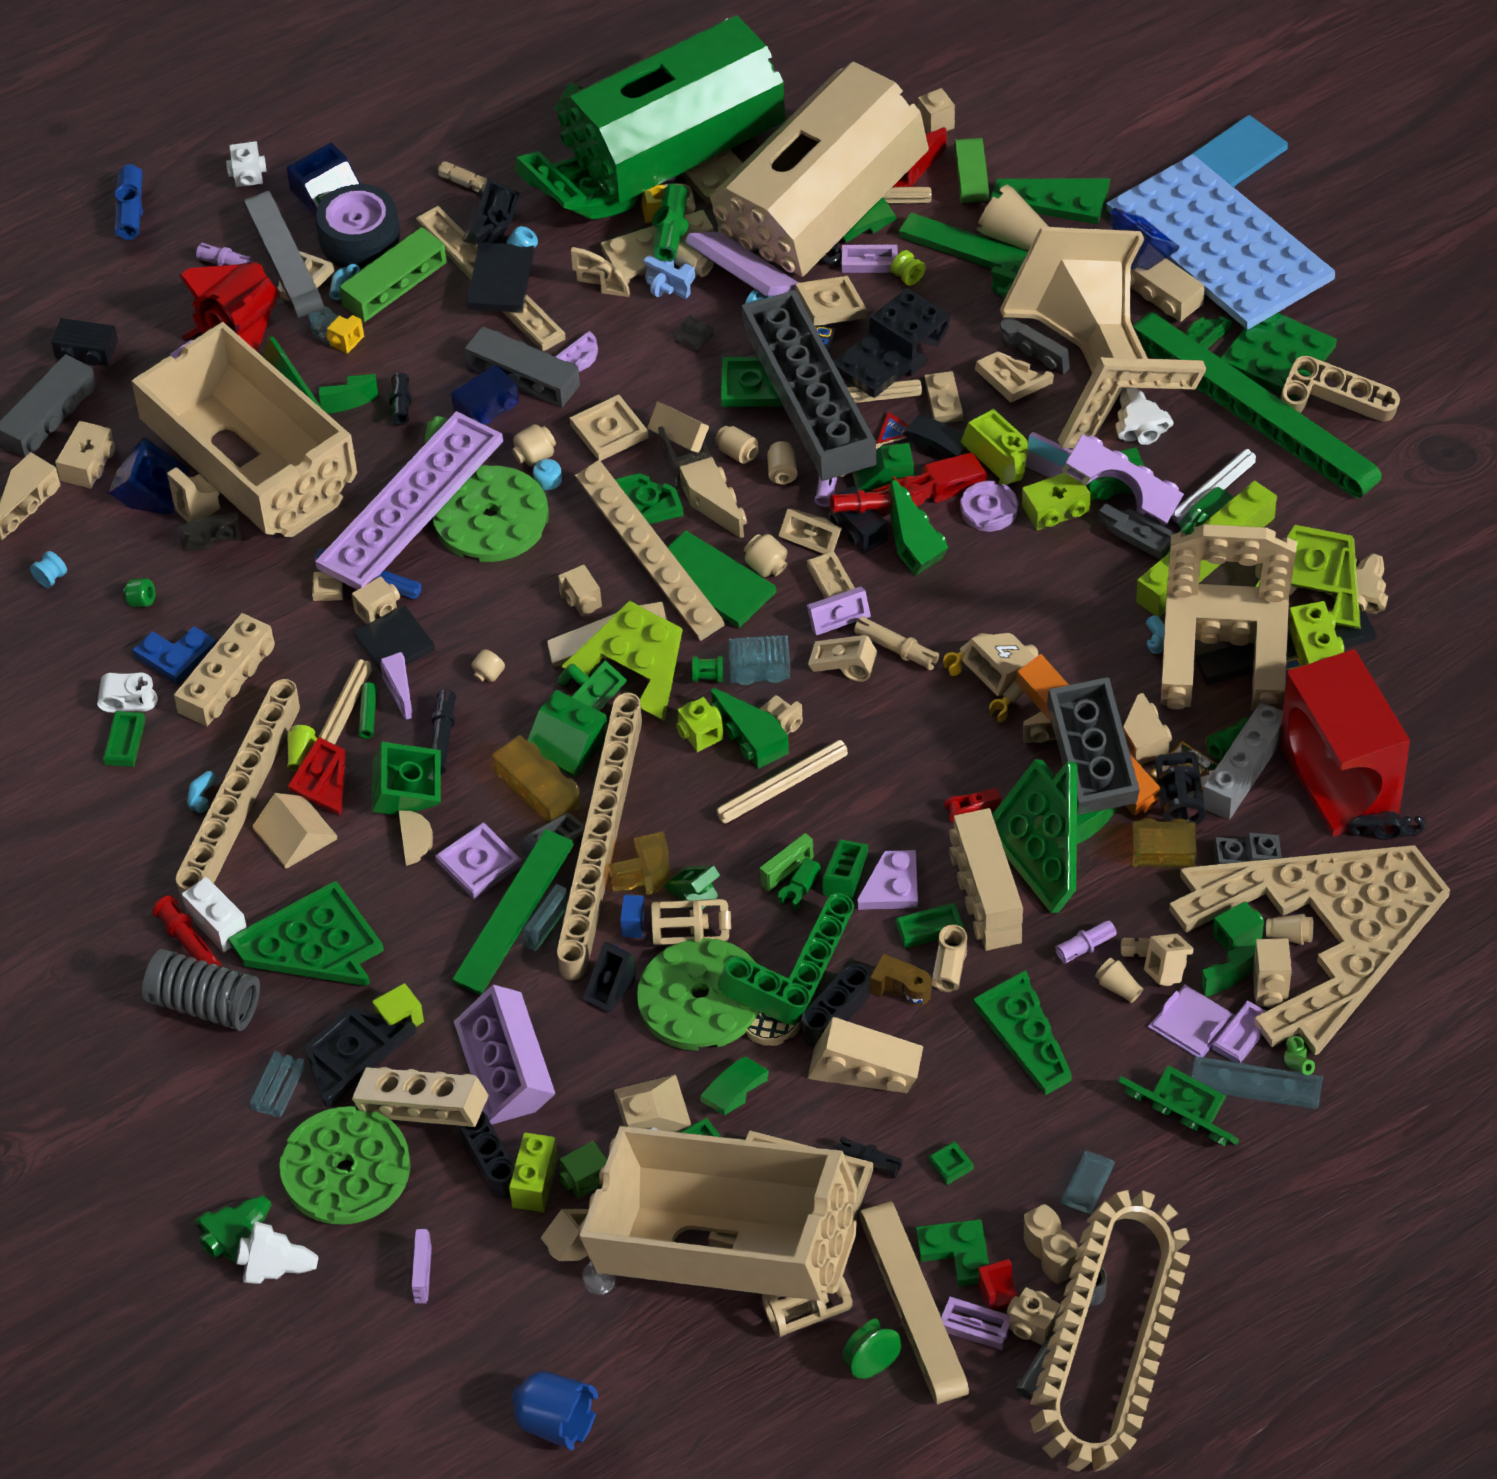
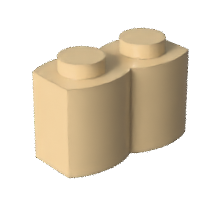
M1043 1204L1024 1214V1241L1029 1251L1041 1259V1266L1046 1276L1054 1283L1059 1284L1069 1279L1072 1266L1078 1262L1074 1260L1078 1246L1074 1238L1068 1232L1061 1229V1222L1056 1212Z

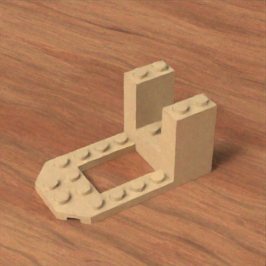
M1205 524L1194 527V533L1187 536L1182 532L1171 535L1160 705L1167 706V708L1173 710L1191 707L1195 640H1200L1205 644L1225 641L1238 646L1254 643L1251 710L1255 711L1260 702L1282 710L1286 677L1288 606L1296 556V541L1288 537L1279 540L1275 538V531L1263 527ZM1201 560H1207L1212 564H1223L1226 561L1239 562V564L1245 566L1262 563L1259 587L1198 584Z

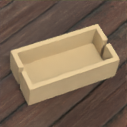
M990 808L954 815V828L949 829L953 847H949L952 864L959 867V872H957L959 887L961 890L966 889L968 895L965 897L968 914H974L976 920L973 921L976 939H982L985 951L1022 943L1021 924L1023 922V906Z

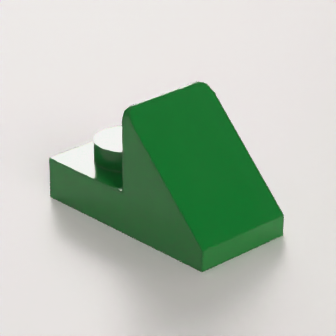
M714 865L685 866L663 885L680 901L716 899L718 893L714 889L712 882L720 874Z

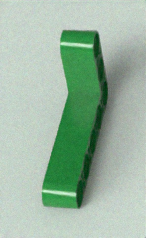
M834 893L828 897L789 979L746 958L733 956L726 961L718 979L719 990L724 995L785 1024L799 1023L854 909L853 901L841 893Z

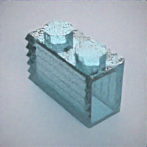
M773 635L771 637L760 636L759 638L748 637L747 639L730 638L728 640L731 683L749 685L754 681L779 683L784 679H791L787 635H778L776 637Z

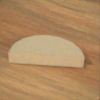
M399 811L406 866L419 862L421 860L420 857L426 854L428 849L431 850L433 831L429 821L421 814L413 811Z

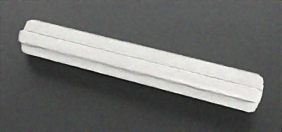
M1244 449L1174 510L1172 520L1178 524L1191 508L1213 489L1219 486L1224 490L1255 463V454L1249 449Z

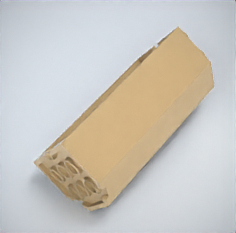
M854 61L845 68L838 69L710 196L713 213L718 224V231L729 239L732 238L747 250L755 252L759 249V253L765 260L781 265L787 272H794L804 277L929 150L920 110L914 103L907 104L906 100L900 95L903 90L896 82ZM817 142H819L793 169H791Z
M224 322L186 344L181 349L179 357L173 358L170 355L131 380L139 418L265 534L274 535L276 532L286 537H294L337 508L343 499V496L340 494L346 482L352 483L357 474L351 434ZM231 430L237 433L260 455L239 468L212 444L211 439L219 431Z
M626 1126L619 1127L616 1138L611 1140L606 1165L602 1166L600 1170L599 1182L603 1186L601 1189H596V1192L591 1195L586 1220L582 1221L579 1227V1238L597 1273L816 1301L824 1300L826 1293L833 1294L838 1291L856 1236V1221L852 1220L853 1207L851 1203H857V1186L843 1151ZM690 1229L737 1235L733 1249L674 1242L680 1233Z

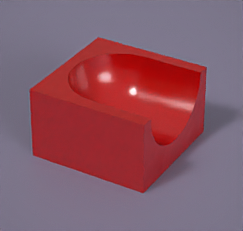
M1352 649L1287 671L1279 747L1331 836L1334 837L1349 832V822L1360 815L1378 814L1384 811H1392L1399 814L1410 739L1356 650Z

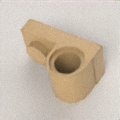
M868 635L815 641L808 665L813 672L841 669L847 678L863 682L870 677L877 650Z

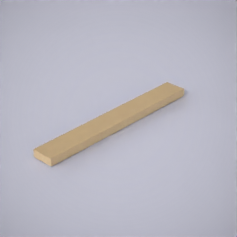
M439 206L416 218V225L419 228L423 227L442 241L445 246L446 255L472 280L478 246L462 241L465 232ZM527 294L523 313L503 312L541 351H546L565 340V332Z

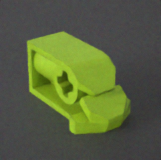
M994 409L968 422L961 443L1000 478L998 483L1000 486L1021 481L1025 472L1028 443L1025 437Z

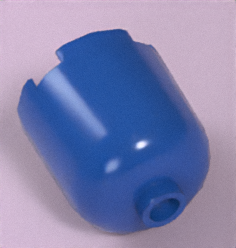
M548 1371L533 1373L521 1385H518L513 1392L512 1404H514L515 1421L519 1428L532 1435L566 1449L574 1450V1443L576 1441L583 1443L593 1425L596 1412L590 1410L592 1399H598L596 1387Z

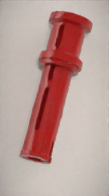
M168 895L159 899L152 908V914L163 921L166 925V932L170 936L176 937L188 954L196 958L197 961L204 960L208 964H217L221 967V962L194 930L190 915L183 913L179 908L176 897Z

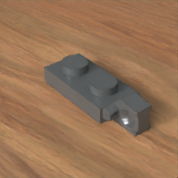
M1105 504L1099 511L1098 522L1106 526L1107 530L1159 560L1166 556V551L1171 545V535L1176 534L1175 532L1130 508L1119 511Z

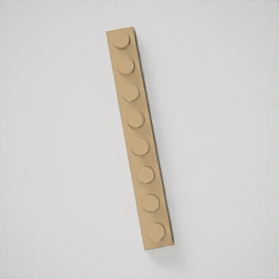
M598 460L576 474L575 476L579 484L697 638L702 641L723 627L725 624L721 616L602 462Z

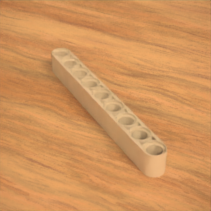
M280 679L271 685L177 872L176 883L183 904L182 893L191 888V886L205 877L214 884L299 712L300 704L296 684L289 679Z

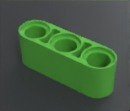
M983 138L955 139V159L961 203L989 202Z

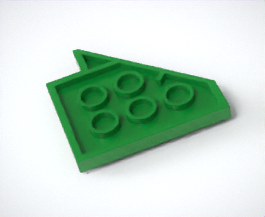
M1035 759L992 816L1008 860L1051 913H1059L1076 892L1077 764L1073 761H1067L1055 776L1043 760Z
M337 881L228 938L230 947L245 967L362 986L369 985L370 980L360 964L384 951L380 939Z

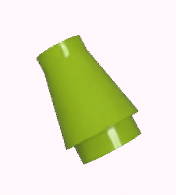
M295 725L288 732L287 768L289 770L298 771L316 742L317 737L313 728L306 725Z

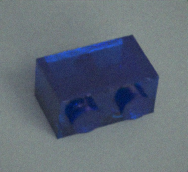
M497 365L451 392L453 412L457 411L484 425L490 423L492 419L505 411L511 410L519 403L517 384Z

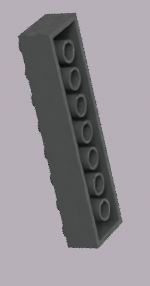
M792 290L742 305L744 331L821 480H828L877 465L876 441L796 291Z

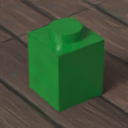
M1244 901L1214 918L1213 937L1227 953L1239 946L1256 944V939H1262L1263 917L1256 909L1253 910Z

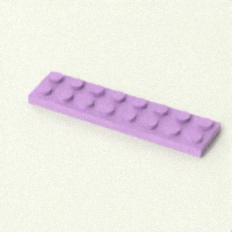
M456 411L315 561L316 568L357 590L375 580L503 442L502 433Z

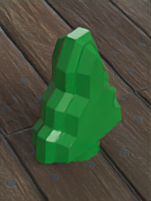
M264 1195L246 1199L237 1207L224 1206L215 1213L205 1212L194 1220L203 1233L199 1237L201 1246L214 1259L223 1254L227 1259L236 1263L240 1238L250 1239L255 1222L261 1223L265 1220L271 1207V1202Z

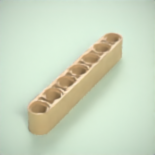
M889 1201L860 1210V1219L865 1235L935 1404H941L969 1395L965 1374L893 1202Z

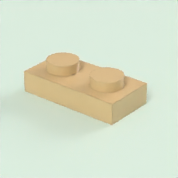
M953 371L925 375V386L933 419L942 423L963 421V411Z

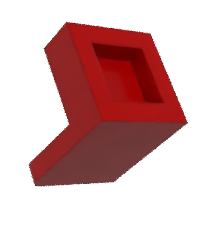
M1009 1259L980 1267L978 1270V1289L986 1308L1003 1312L1008 1309L1010 1302L1015 1296L1020 1297L1012 1279V1264Z

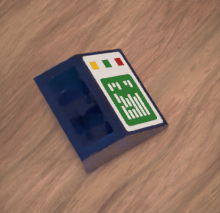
M332 142L286 167L290 190L315 216L319 203L328 193L345 185L361 184L347 157Z

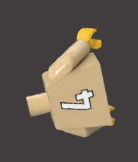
M980 633L963 645L958 654L954 652L947 653L943 658L944 667L948 668L949 674L956 676L962 671L961 662L963 661L997 696L1003 695L1002 699L993 700L989 706L990 716L994 711L1002 710L998 714L997 719L998 722H1003L1008 716L1007 706L1010 703L1014 704L1024 693L1016 683L1017 672L1038 656V650L1032 644L1024 646L1010 633L995 635Z

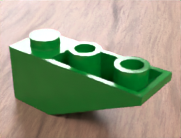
M895 479L890 484L888 490L891 494V508L889 512L897 554L914 576H917L940 561L949 547L944 536L929 523L927 514L922 509H918L911 500L909 491L904 486H900Z
M716 688L711 689L710 706H716L720 712L727 735L731 740L735 739L738 742L740 750L747 761L751 760L759 769L789 754L788 734L772 714Z

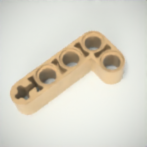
M1301 356L1296 359L1280 398L1285 404L1300 413L1305 408L1311 394L1382 422L1389 421L1395 416L1400 402V397L1396 390L1310 356ZM1302 369L1307 370L1311 375L1304 377L1298 371ZM1333 380L1338 386L1329 387L1325 381ZM1352 391H1361L1365 396L1361 398L1356 397L1352 394ZM1290 394H1295L1299 396L1301 400L1292 401L1287 396ZM1371 396L1374 397L1373 402H1370ZM1383 402L1388 403L1387 407L1382 406Z

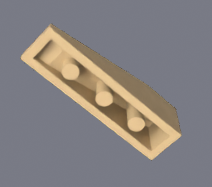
M663 602L640 605L642 608L666 619ZM615 614L547 640L552 667L563 665Z

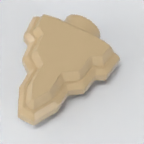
M1372 553L1360 561L1356 569L1359 612L1365 611L1378 614L1385 611L1388 596L1384 593L1386 583L1382 579L1384 574L1383 557ZM1328 593L1330 596L1333 597L1334 600H1336L1337 595Z

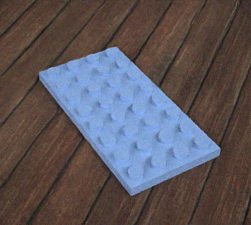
M1193 154L1107 202V212L1130 231H1141L1144 237L1143 242L1203 283L1205 285L1204 294L1247 330L1335 279V270Z

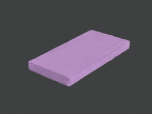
M719 231L688 233L685 241L686 244L763 295L775 296L795 290V283H798L797 281Z

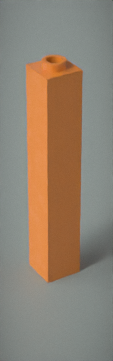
M1040 654L1018 670L1016 683L1052 723L1047 706L1049 689L1069 684L1045 657ZM1130 754L1140 791L1137 803L1125 806L1135 816L1140 811L1148 812L1157 804L1160 787Z

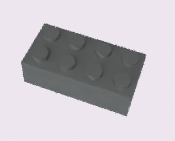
M1106 677L1049 689L1047 706L1063 766L1067 761H1073L1077 764V815L1137 803L1140 789L1110 678Z

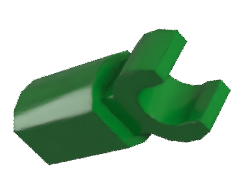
M807 857L803 859L789 880V886L779 891L778 903L782 905L787 898H793L792 908L794 911H797L802 905V896L807 894L821 873L822 869L819 863Z

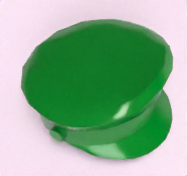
M871 1319L848 1340L843 1352V1362L850 1368L851 1373L856 1378L866 1379L875 1376L892 1364L899 1355L901 1349L900 1336L894 1330L880 1328L878 1319Z

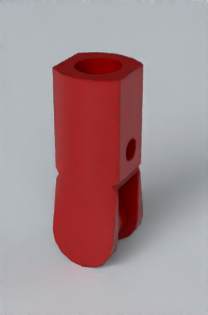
M993 788L970 795L950 797L944 802V807L950 811L949 819L954 823V815L988 808L991 811L996 810L1002 803V798L998 788Z

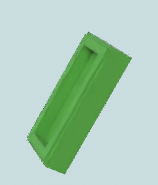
M806 833L760 867L761 886L767 892L773 890L795 873L803 859L806 857L811 860L813 859V839Z

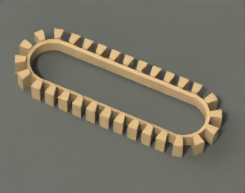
M1128 1190L1118 1192L1107 1202L1104 1201L1087 1219L1086 1222L1090 1223V1225L1082 1233L1080 1240L1082 1245L1077 1249L1074 1259L1078 1262L1072 1266L1069 1276L1072 1280L1066 1285L1063 1295L1066 1298L1061 1302L1058 1312L1061 1316L1056 1319L1053 1332L1056 1333L1050 1338L1047 1348L1050 1352L1044 1357L1041 1367L1044 1370L1039 1374L1036 1384L1039 1388L1034 1391L1030 1403L1042 1408L1047 1407L1046 1410H1041L1030 1420L1034 1433L1049 1428L1054 1436V1439L1042 1449L1051 1458H1054L1064 1449L1072 1452L1066 1468L1078 1472L1091 1462L1094 1472L1106 1469L1130 1451L1137 1441L1132 1436L1141 1429L1144 1417L1140 1415L1146 1411L1149 1401L1145 1397L1151 1393L1154 1380H1151V1378L1156 1375L1160 1363L1156 1360L1162 1356L1165 1345L1161 1342L1167 1338L1170 1328L1167 1324L1172 1320L1175 1310L1172 1306L1177 1303L1180 1290L1176 1289L1183 1283L1185 1273L1182 1271L1187 1268L1190 1255L1177 1252L1190 1241L1187 1228L1172 1233L1167 1225L1178 1213L1167 1204L1156 1214L1150 1210L1155 1195L1145 1191H1141L1132 1200H1130ZM1120 1219H1133L1143 1223L1154 1233L1160 1245L1161 1259L1110 1434L1104 1442L1088 1443L1080 1440L1067 1429L1060 1413V1401L1115 1221Z

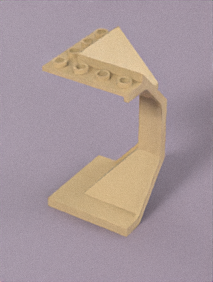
M1040 227L1000 308L1003 317L1037 319L1079 346L1092 371L1086 387L1058 438L1061 448H1074L1083 434L1087 437L1089 435L1095 436L1123 387L1196 389L1207 369L1204 362L1199 360L1148 359L1130 321V269L1144 241L1141 231Z

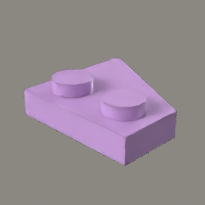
M916 850L885 851L858 897V910L918 908Z

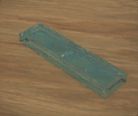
M1195 1056L1192 1078L1225 1095L1313 1109L1319 1108L1323 1076L1304 1075L1299 1072Z

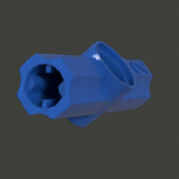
M134 164L124 165L122 169L118 170V185L115 191L117 202L115 233L116 236L124 240H134L137 235H140V219L143 213L141 203L143 172L142 169L135 167Z

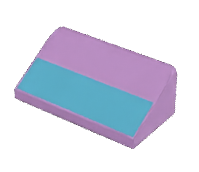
M1032 432L1027 442L1028 452L1025 466L1048 478L1064 473L1061 469L1072 450L1061 448L1060 444Z

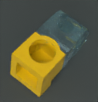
M325 306L324 309L309 314L313 336L346 354L364 337L362 321L354 315L347 320L335 313L333 314L332 310Z

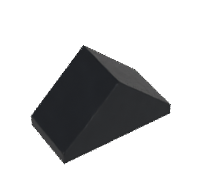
M607 941L604 942L583 1000L607 1012H612L636 980L633 954Z

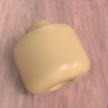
M483 649L473 660L471 667L475 672L473 674L474 677L479 681L487 680L488 682H494L503 672L505 664L495 653L488 649Z

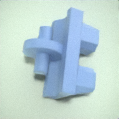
M650 255L644 259V264L647 267L645 279L646 283L651 285L650 292L652 295L660 297L666 292L668 294L674 293L684 299L690 296V284L695 279L694 267L685 263L679 269L674 268V260L671 262L660 261Z

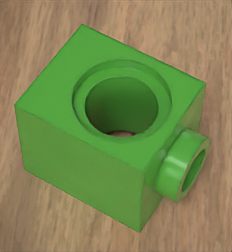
M592 1141L560 1158L561 1172L558 1174L559 1179L567 1191L571 1189L576 1197L580 1199L603 1186L599 1182V1174L602 1166L606 1165L607 1159L595 1142Z

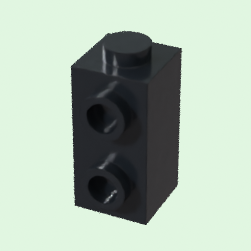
M852 486L837 494L855 493L857 489ZM830 509L828 514L830 521L841 528L846 534L849 543L853 546L856 545L863 554L888 541L887 521L876 509L866 510L865 513H857V511L832 513Z

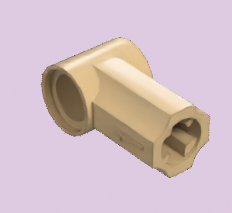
M948 925L939 933V946L932 977V986L938 988L939 991L951 993V991L959 989L963 963L967 956V933L961 926ZM950 943H955V944H958V945H957V946H949L948 944H950Z

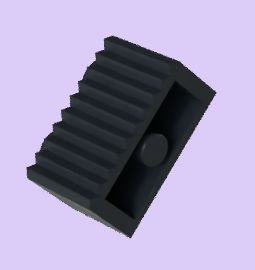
M60 318L57 330H55L51 340L54 356L57 360L66 354L84 364L87 363L92 366L104 365L105 367L109 365L118 343L114 325Z

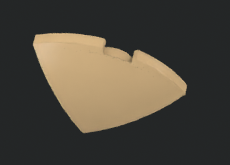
M572 247V267L577 273L578 282L599 284L603 294L629 297L630 291L627 281L617 268L595 253Z

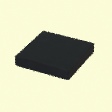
M405 605L354 631L355 639L381 673V659L401 652L405 659V665L435 651L433 641Z

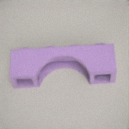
M1083 434L1061 469L1062 472L1084 485L1100 477H1113L1123 481L1131 488L1137 502L1136 512L1162 526L1168 523L1184 495L1178 491L1179 488L1174 483L1167 480L1161 481L1153 476L1154 473L1147 467L1134 465L1128 461V457L1125 454L1107 449L1103 446L1101 440L1091 435L1087 437Z

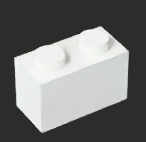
M207 877L182 893L186 913L190 915L192 921L223 953L229 950L231 947L228 938L247 928L244 914Z

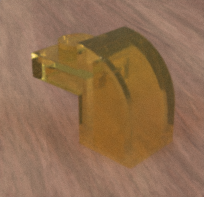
M664 831L633 838L636 858L609 864L613 892L631 890L637 886L644 885L646 895L659 890L666 883L670 874V862Z

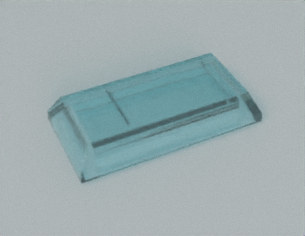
M1085 1150L1060 1204L1091 1215L1115 1165V1161Z

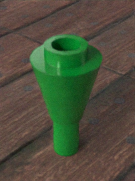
M1243 717L1234 726L1209 735L1206 738V747L1209 754L1218 760H1222L1249 719Z

